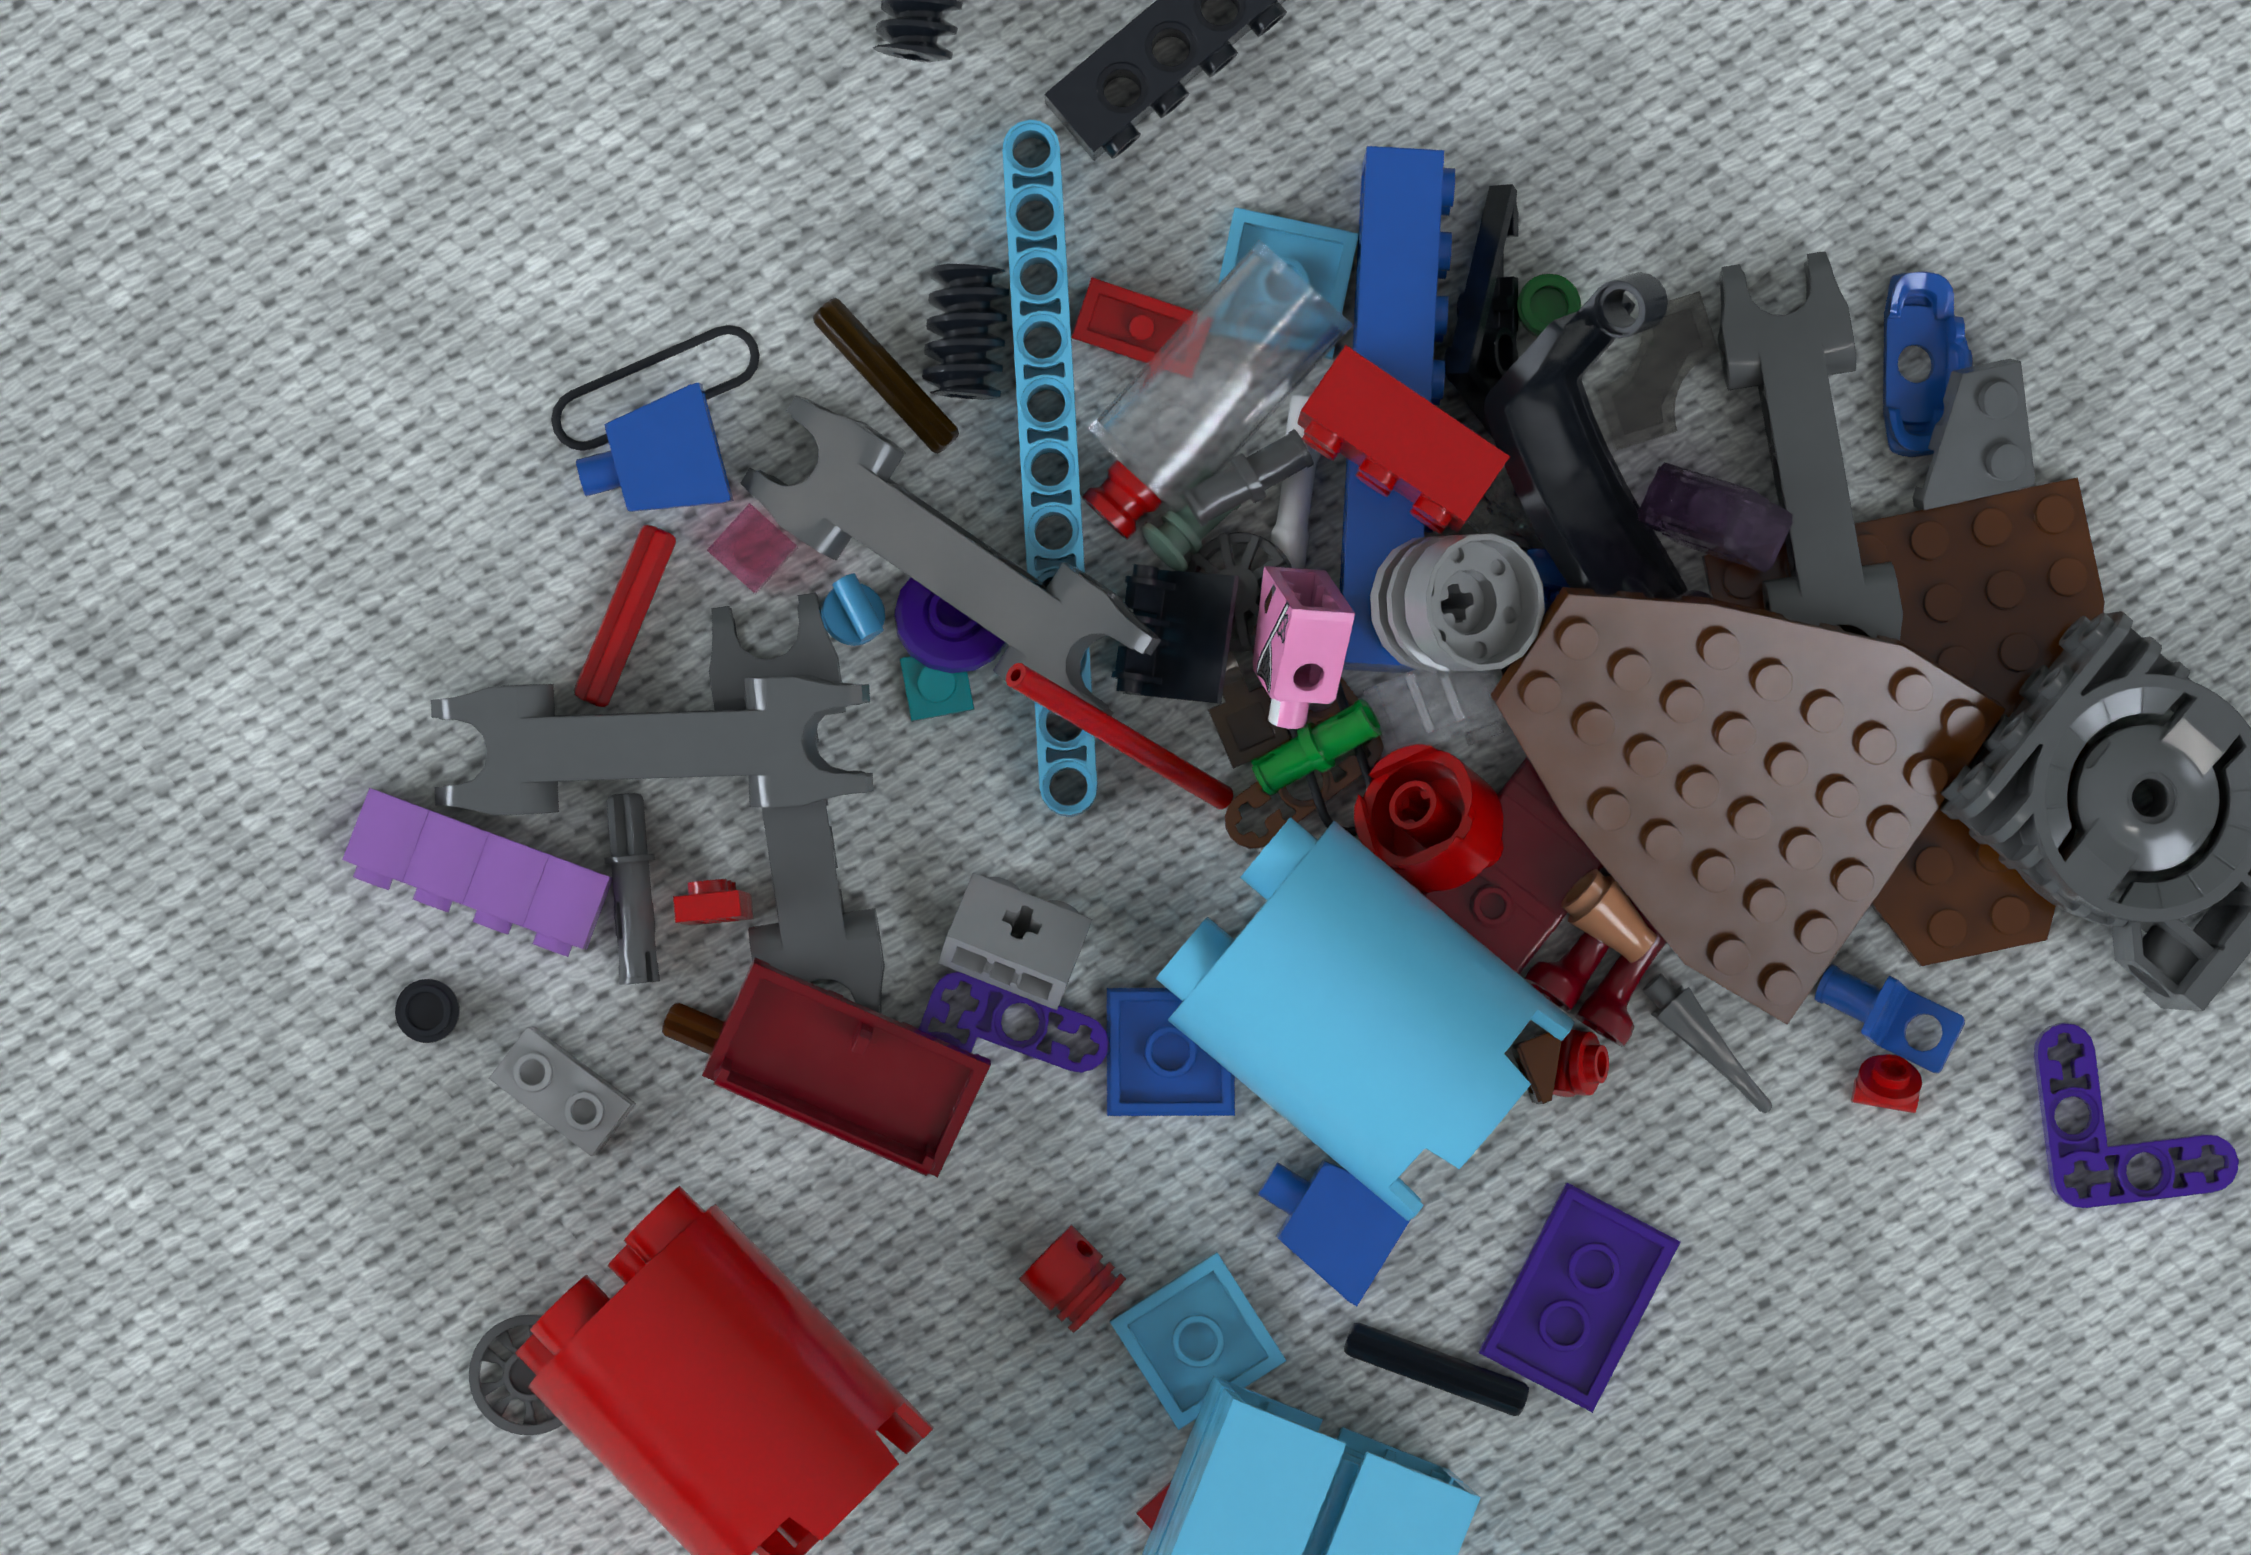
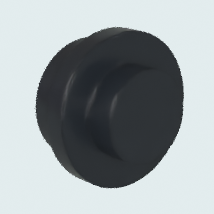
M422 979L409 984L400 993L395 1006V1016L398 1026L406 1036L417 1042L433 1043L446 1038L455 1029L460 1017V1006L457 996L449 986L438 980Z

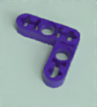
M961 972L947 974L937 982L918 1029L972 1053L978 1037L1063 1069L1080 1073L1093 1070L1100 1065L1107 1055L1109 1045L1107 1032L1100 1022L1087 1015L1059 1006L1057 1010ZM961 981L972 985L970 996L979 1000L975 1012L964 1010L957 1025L958 1029L970 1030L965 1044L949 1033L929 1031L933 1017H936L944 1024L946 1023L950 1012V1004L942 1000V994L946 988L956 990ZM1017 1003L1031 1006L1039 1018V1026L1036 1033L1024 1041H1017L1008 1037L1003 1031L1001 1024L1002 1015L1005 1010ZM1053 1012L1063 1016L1064 1019L1057 1029L1067 1033L1076 1034L1080 1025L1091 1028L1090 1039L1099 1044L1096 1055L1085 1054L1080 1063L1073 1062L1068 1059L1070 1048L1053 1040L1050 1054L1039 1051L1037 1046L1048 1031L1049 1013Z
M2065 1023L2049 1026L2039 1034L2034 1044V1062L2049 1178L2053 1192L2061 1202L2079 1208L2100 1207L2213 1193L2225 1189L2233 1182L2238 1172L2239 1159L2233 1146L2219 1136L2201 1134L2108 1146L2096 1053L2092 1038L2083 1028L2075 1024ZM2066 1033L2068 1042L2079 1044L2081 1048V1056L2072 1058L2070 1062L2072 1078L2077 1079L2085 1075L2087 1088L2064 1087L2051 1093L2050 1079L2063 1080V1072L2060 1061L2049 1060L2047 1051L2048 1048L2058 1044L2059 1034ZM2071 1096L2083 1100L2089 1110V1121L2086 1127L2075 1134L2063 1132L2055 1121L2057 1105L2063 1099ZM2209 1145L2212 1154L2223 1156L2224 1167L2214 1170V1180L2206 1182L2203 1172H2180L2179 1175L2184 1184L2181 1187H2173L2175 1166L2168 1152L2169 1148L2179 1147L2177 1160L2181 1161L2201 1157L2202 1146ZM2142 1152L2153 1155L2159 1161L2161 1167V1176L2158 1182L2152 1188L2146 1190L2134 1187L2129 1182L2126 1174L2130 1159ZM2116 1155L2113 1175L2120 1189V1194L2109 1195L2111 1182H2099L2088 1185L2087 1196L2079 1198L2076 1188L2065 1187L2064 1175L2074 1173V1162L2083 1160L2085 1170L2089 1171L2109 1170L2105 1156Z

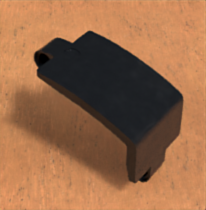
M1637 272L1606 282L1596 290L1579 311L1552 321L1489 391L1484 403L1485 417L1496 447L1510 456L1504 466L1515 492L1538 537L1570 588L1593 589L1596 593L1612 595L1618 591L1643 593L1646 598L1681 600L1682 596H1696L1714 599L1703 591H1688L1667 551L1626 484L1606 444L1582 383L1583 375L1608 349L1615 338L1620 339L1633 336L1651 329L1663 321L1662 319L1667 312L1668 305L1666 290L1661 282L1651 274ZM1626 290L1633 294L1638 301L1639 313L1637 319L1630 316L1636 304L1624 294Z

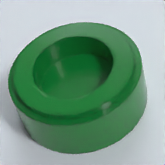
M1542 274L1532 278L1524 285L1517 300V312L1520 323L1529 333L1536 337L1552 321L1575 313L1581 308V299L1576 287L1568 279L1557 274Z

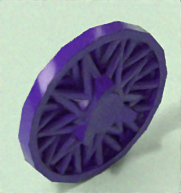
M910 577L901 588L894 611L897 636L909 655L926 667L951 674L975 671L995 660L1007 645L999 637Z

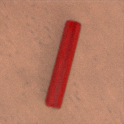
M644 525L640 529L575 685L574 695L579 699L598 707L609 705L675 547L676 537L671 533L652 525Z

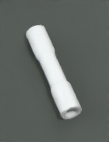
M1291 396L1286 435L1295 429L1301 438L1304 436L1305 429L1298 425L1297 422L1300 411L1310 396ZM1306 443L1305 445L1313 459L1314 465L1309 468L1306 467L1282 481L1277 520L1272 529L1270 539L1286 555L1292 568L1305 569L1309 543L1308 521L1316 465L1321 456L1319 452ZM1269 554L1267 562L1272 559Z

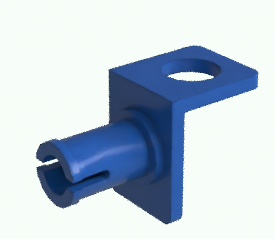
M1831 964L1824 973L1815 993V1000L1817 1002L1825 1003L1863 1022L1864 1026L1861 1034L1870 1042L1935 1074L1942 1071L1965 1025V1019L1962 1015L1910 991L1898 979L1892 976H1888L1883 987L1879 988ZM1919 1015L1933 1016L1942 1026L1941 1040L1931 1050H1915L1906 1039L1908 1024Z

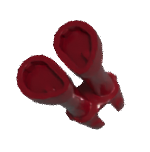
M1631 899L1630 901L1647 926L1657 934V938L1651 948L1633 963H1630L1621 954L1599 986L1586 999L1575 1015L1578 1021L1621 1047H1625L1634 1030V1024L1627 1011L1631 996L1650 964L1667 943ZM1584 932L1571 950L1559 961L1537 962L1531 967L1524 979L1552 1003L1566 1012H1571L1589 979L1610 947Z

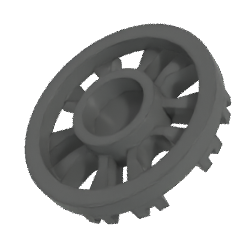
M519 1315L498 1323L481 1338L470 1362L469 1384L477 1407L495 1426L518 1435H539L563 1425L544 1403L543 1406L548 1421L537 1424L532 1401L539 1398L528 1388L536 1375L515 1354L518 1348L513 1345L508 1332L513 1327L529 1325L531 1336L533 1333L530 1329L542 1315ZM495 1339L513 1353L507 1362L489 1348ZM482 1361L499 1364L503 1369V1377L498 1382L481 1383L480 1370ZM505 1385L510 1395L491 1407L485 1396ZM513 1399L522 1400L526 1406L523 1424L515 1423L502 1417L510 1401Z

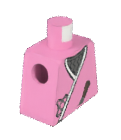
M1264 566L1253 654V670L1271 698L1268 721L1278 727L1287 729L1304 728L1310 703L1330 704L1334 702L1337 696L1355 612L1325 570Z

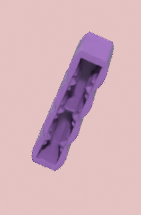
M372 788L368 790L342 859L357 865L353 877L386 890L390 889L393 879L416 887L413 896L415 901L448 913L452 902H457L476 910L472 922L509 935L512 924L519 925L536 932L532 944L569 957L572 946L587 950L612 884V877Z

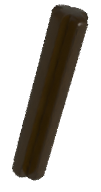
M833 298L817 310L813 316L815 325L932 452L938 454L956 440L959 435L957 426L839 299Z

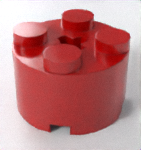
M1409 745L1389 753L1368 774L1372 781L1363 797L1358 794L1354 807V824L1358 838L1364 846L1421 892L1430 893L1459 887L1475 878L1484 868L1494 865L1501 857L1504 849L1501 838L1504 819L1500 800L1494 789L1456 756L1446 751L1435 749L1430 745Z

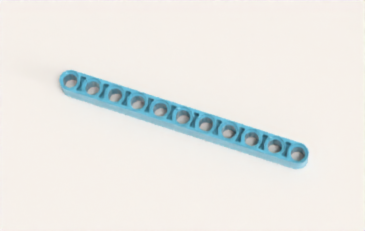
M1029 119L1018 122L1009 129L1004 138L1002 152L1026 565L1029 574L1047 584L1052 580L1063 562L1069 563L1084 573L1085 562L1060 145L1057 135L1050 126L1041 121ZM1028 138H1036L1045 142L1050 149L1046 162L1034 168L1024 167L1019 164L1014 158V150L1021 141ZM1032 201L1044 202L1052 209L1054 213L1053 220L1044 230L1029 231L1023 228L1017 220L1018 212L1022 206ZM1045 264L1055 271L1057 283L1051 291L1046 294L1035 295L1024 289L1021 285V277L1024 271L1031 265ZM1039 327L1051 328L1061 338V346L1058 351L1051 357L1044 359L1032 356L1024 346L1028 334ZM1051 390L1060 394L1065 402L1064 411L1056 420L1041 422L1033 418L1029 413V402L1032 396L1039 391ZM1047 453L1060 455L1069 466L1065 479L1053 486L1042 485L1032 475V467L1036 459ZM1052 516L1065 519L1072 527V537L1068 544L1056 550L1046 549L1041 546L1035 537L1039 523L1045 518ZM1088 647L1081 660V677L1085 687L1092 693L1090 647ZM1034 701L1039 788L1042 799L1051 811L1060 816L1073 817L1081 815L1091 808L1097 795L1095 737L1082 730L1079 736L1073 740L1066 742L1056 740L1049 734L1046 727L1047 719L1052 711ZM1064 770H1075L1081 773L1088 785L1084 798L1079 803L1070 806L1062 805L1055 801L1050 791L1054 776Z

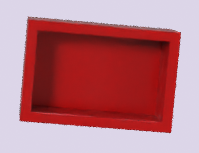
M1347 345L1344 346L1301 409L1297 422L1298 425L1305 429L1304 436L1301 439L1311 448L1333 461L1341 453L1360 466L1358 468L1359 471L1355 475L1359 480L1385 497H1388L1394 489L1414 503L1410 510L1412 516L1440 534L1443 533L1447 526L1459 533L1510 457Z

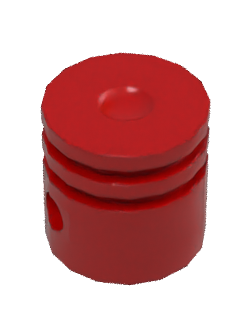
M1071 1224L1019 1277V1280L1050 1311L1056 1307L1060 1311L1056 1317L1061 1322L1066 1318L1072 1323L1068 1328L1074 1333L1112 1296L1126 1280V1277L1121 1273L1115 1277L1111 1273L1115 1267L1110 1262L1104 1266L1100 1262L1103 1255Z

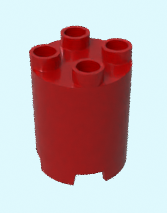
M681 1186L672 1191L624 1239L627 1245L607 1265L625 1285L610 1299L588 1275H585L532 1326L530 1331L533 1334L515 1353L536 1375L528 1388L691 1555H751L754 1551L759 1555H805L819 1540L822 1541L899 1465L898 1461L875 1432L876 1430L907 1454L934 1429L922 1414L716 1204L705 1211Z

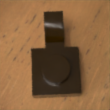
M1233 651L1228 652L1222 695L1225 702L1207 710L1230 764L1234 769L1258 756L1265 755L1291 739L1286 728L1278 727L1268 721L1271 698L1265 688L1261 686L1249 691Z

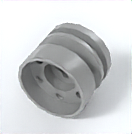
M1494 533L1412 538L1390 552L1377 570L1370 594L1372 624L1382 646L1400 664L1421 672L1502 669L1523 657L1538 636L1545 611L1543 583L1533 560L1514 541Z

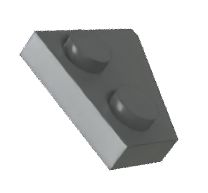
M2005 359L1953 370L1943 398L1944 413L1935 424L1928 449L1934 450V454L1923 488L1916 486L1912 497L1913 506L1922 510L2036 486L2021 361Z

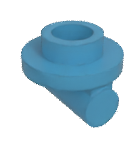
M855 573L846 575L832 584L833 589L826 596L822 604L821 618L826 631L835 640L851 646L863 645L884 631L885 608L882 600L874 590L861 584Z

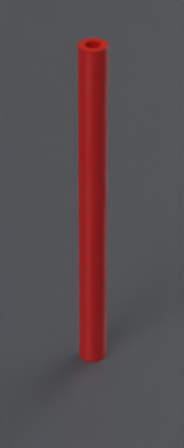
M1016 663L1008 670L1006 683L1014 690L1213 807L1224 809L1231 803L1233 789L1026 665Z

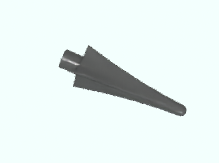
M1661 973L1649 981L1642 991L1658 1007L1651 1015L1713 1065L1760 1112H1770L1772 1108L1771 1101L1735 1058L1689 987L1684 989L1681 985L1676 990Z

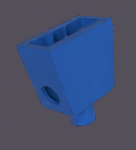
M699 382L690 384L604 424L611 451L576 460L580 482L586 497L621 488L629 512L724 504L734 501L703 384Z
M1325 1160L1321 1161L1310 1181L1277 1162L1257 1194L1289 1214L1277 1232L1276 1237L1348 1302L1356 1307L1410 1222L1406 1221L1346 1169Z

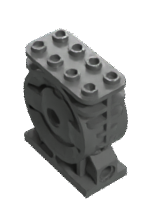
M2124 612L2101 613L2091 621L2086 616H2082L2061 637L2059 645L2064 650L2049 668L2046 665H2042L2029 676L2019 690V694L2024 698L2010 717L2005 714L2001 716L1983 742L1982 746L1984 749L1969 767L1965 765L1953 782L1940 792L1945 797L1940 810L1950 819H1959L1970 828L1969 835L1979 844H1988L2000 854L1998 860L2008 869H2016L2026 883L2048 902L2074 916H2079L2103 926L2112 927L2114 960L2146 987L2143 993L2160 1008L2204 1011L2251 952V727L2230 703L2217 693L2188 678L2190 670L2181 662H2170L2160 653L2162 645L2151 636L2141 637L2131 628L2133 620ZM2168 709L2174 712L2164 726L2137 725L2120 728L2101 737L2085 752L2075 769L2070 788L2071 815L2078 833L2060 854L2058 848L2072 828L2067 807L2070 772L2085 744L2103 727L2120 718L2136 714L2163 715ZM2141 781L2147 784L2153 796L2152 806L2144 816L2137 812L2132 802V792ZM2211 829H2213L2208 846L2201 859L2189 870L2164 881L2153 883L2130 882L2118 902L2107 899L2128 871H2160L2183 863L2198 850ZM2211 907L2193 930L2180 920ZM2141 929L2146 932L2143 937Z

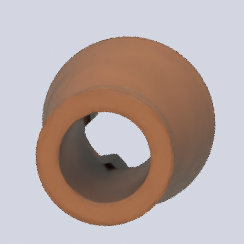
M1597 869L1591 870L1580 878L1568 891L1561 903V907L1570 914L1568 917L1570 924L1619 952L1630 963L1640 959L1651 948L1657 938V934L1647 926L1611 875L1605 877Z

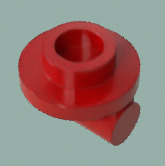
M1571 1029L1568 1035L1561 1041L1553 1095L1560 1097H1574L1575 1095L1591 1096L1596 1091L1599 1083L1605 1082L1609 1071V1055L1606 1047L1600 1045L1595 1033Z
M1892 1054L1872 1056L1866 1059L1860 1066L1858 1076L1854 1080L1851 1102L1916 1113L1919 1093L1922 1087V1077L1911 1063L1900 1056Z

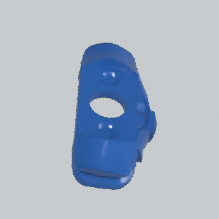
M1901 273L1893 275L1890 279L1884 311L1883 416L1887 441L1890 450L1901 456L1913 458L1932 455L1934 450L1928 449L1935 424L1944 413L1943 398L1951 372L1972 367V351L1969 350L1965 337L1964 319L1954 315V292L1949 281L1935 273ZM1908 346L1922 348L1927 352L1931 360V371L1928 377L1920 383L1906 380L1898 368V358L1901 352Z

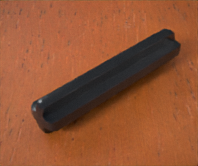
M1362 1323L1353 1324L1344 1345V1352L1352 1358L1512 1416H1519L1522 1413L1529 1395V1387L1524 1382Z

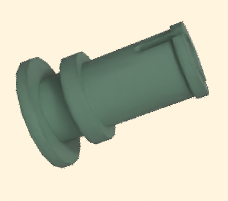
M1186 502L1176 512L1168 510L1161 517L1163 524L1159 528L1145 522L1140 529L1148 545L1158 558L1175 571H1187L1189 567L1183 556L1188 552L1196 554L1203 547L1201 540L1233 510H1237L1241 504L1201 527Z

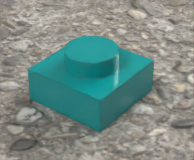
M912 656L900 658L912 722L975 710L968 672L951 674L930 669Z

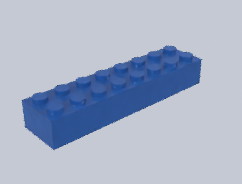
M1367 146L1362 162L1352 349L1435 406H1439L1440 399H1443L1445 360H1433L1434 342L1443 343V337L1447 333L1449 297L1437 296L1438 279H1446L1447 271H1450L1452 232H1440L1441 216H1449L1450 207H1453L1455 168H1444V150ZM1346 457L1339 590L1355 612L1343 670L1411 674L1415 669L1400 664L1382 646L1372 624L1370 594L1377 570L1390 552L1412 538L1424 537V532L1433 533V530L1410 514L1414 503L1394 489L1388 497H1385L1359 480L1355 475L1359 471L1358 468L1360 466Z

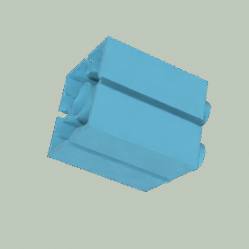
M1213 1375L1204 1402L1195 1420L1142 1555H1458L1481 1497L1449 1469L1344 1427H1341L1339 1435L1335 1439L1318 1432L1323 1421L1322 1418Z

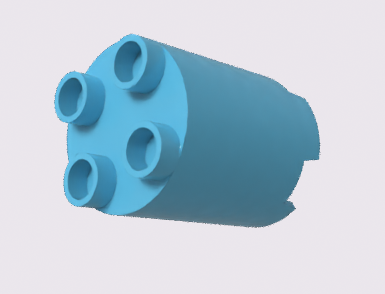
M1290 817L1240 877L1267 901L1235 939L1209 917L1205 918L1155 979L1182 1000V1003L1168 1018L1170 1023L1406 1221H1410L1424 1205L1420 1202L1421 1199L1399 1176L1425 1148L1460 1169L1531 1085L1504 1054L1527 1023L1532 1020L1555 1038L1562 1041L1571 1031L1575 1021L1336 821H1333L1317 840Z

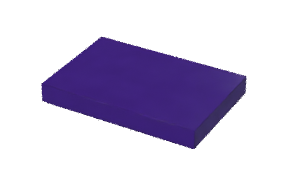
M1566 1182L1478 1353L1593 1413L1681 1242Z

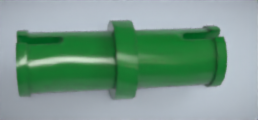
M1361 698L1354 702L1352 706L1318 725L1309 722L1304 728L1297 729V737L1265 755L1251 760L1252 770L1263 790L1268 795L1273 796L1280 789L1316 769L1321 773L1335 766V758L1371 738L1380 736L1382 734V731L1379 729L1381 728L1380 723L1369 704Z

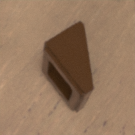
M1544 1032L1513 1045L1514 1048L1511 1049L1519 1071L1531 1083L1527 1090L1532 1103L1536 1104L1552 1101L1561 1047L1559 1039L1548 1032Z

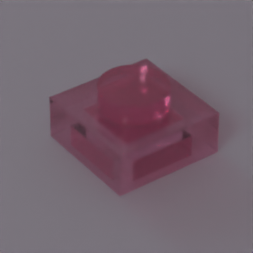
M749 503L707 551L756 595L798 549V546Z

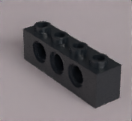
M1156 0L1044 94L1045 104L1094 161L1104 152H1107L1114 159L1141 136V133L1135 126L1153 111L1160 118L1165 117L1189 96L1190 93L1184 85L1202 70L1210 78L1227 66L1238 54L1232 45L1251 29L1260 37L1276 25L1287 13L1281 5L1286 0H1231L1235 4L1238 14L1233 21L1226 25H1214L1204 18L1201 8L1207 0ZM1175 37L1187 45L1189 55L1179 65L1166 66L1158 62L1154 57L1152 50L1155 44L1163 38ZM1121 77L1133 80L1140 88L1139 98L1135 103L1127 107L1112 105L1104 96L1105 87L1110 81Z

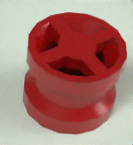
M1115 460L1107 469L1108 478L1100 487L1089 488L1082 495V499L1102 519L1106 520L1117 533L1128 540L1136 532V521L1145 512H1154L1162 504V501L1120 461Z

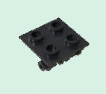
M1134 564L1132 576H1125V583H1127L1125 604L1129 609H1133L1134 615L1150 628L1161 641L1151 656L1146 653L1141 654L1135 649H1130L1126 646H1118L1115 671H1112L1111 678L1117 679L1116 691L1137 696L1221 704L1239 576L1160 570L1154 566Z

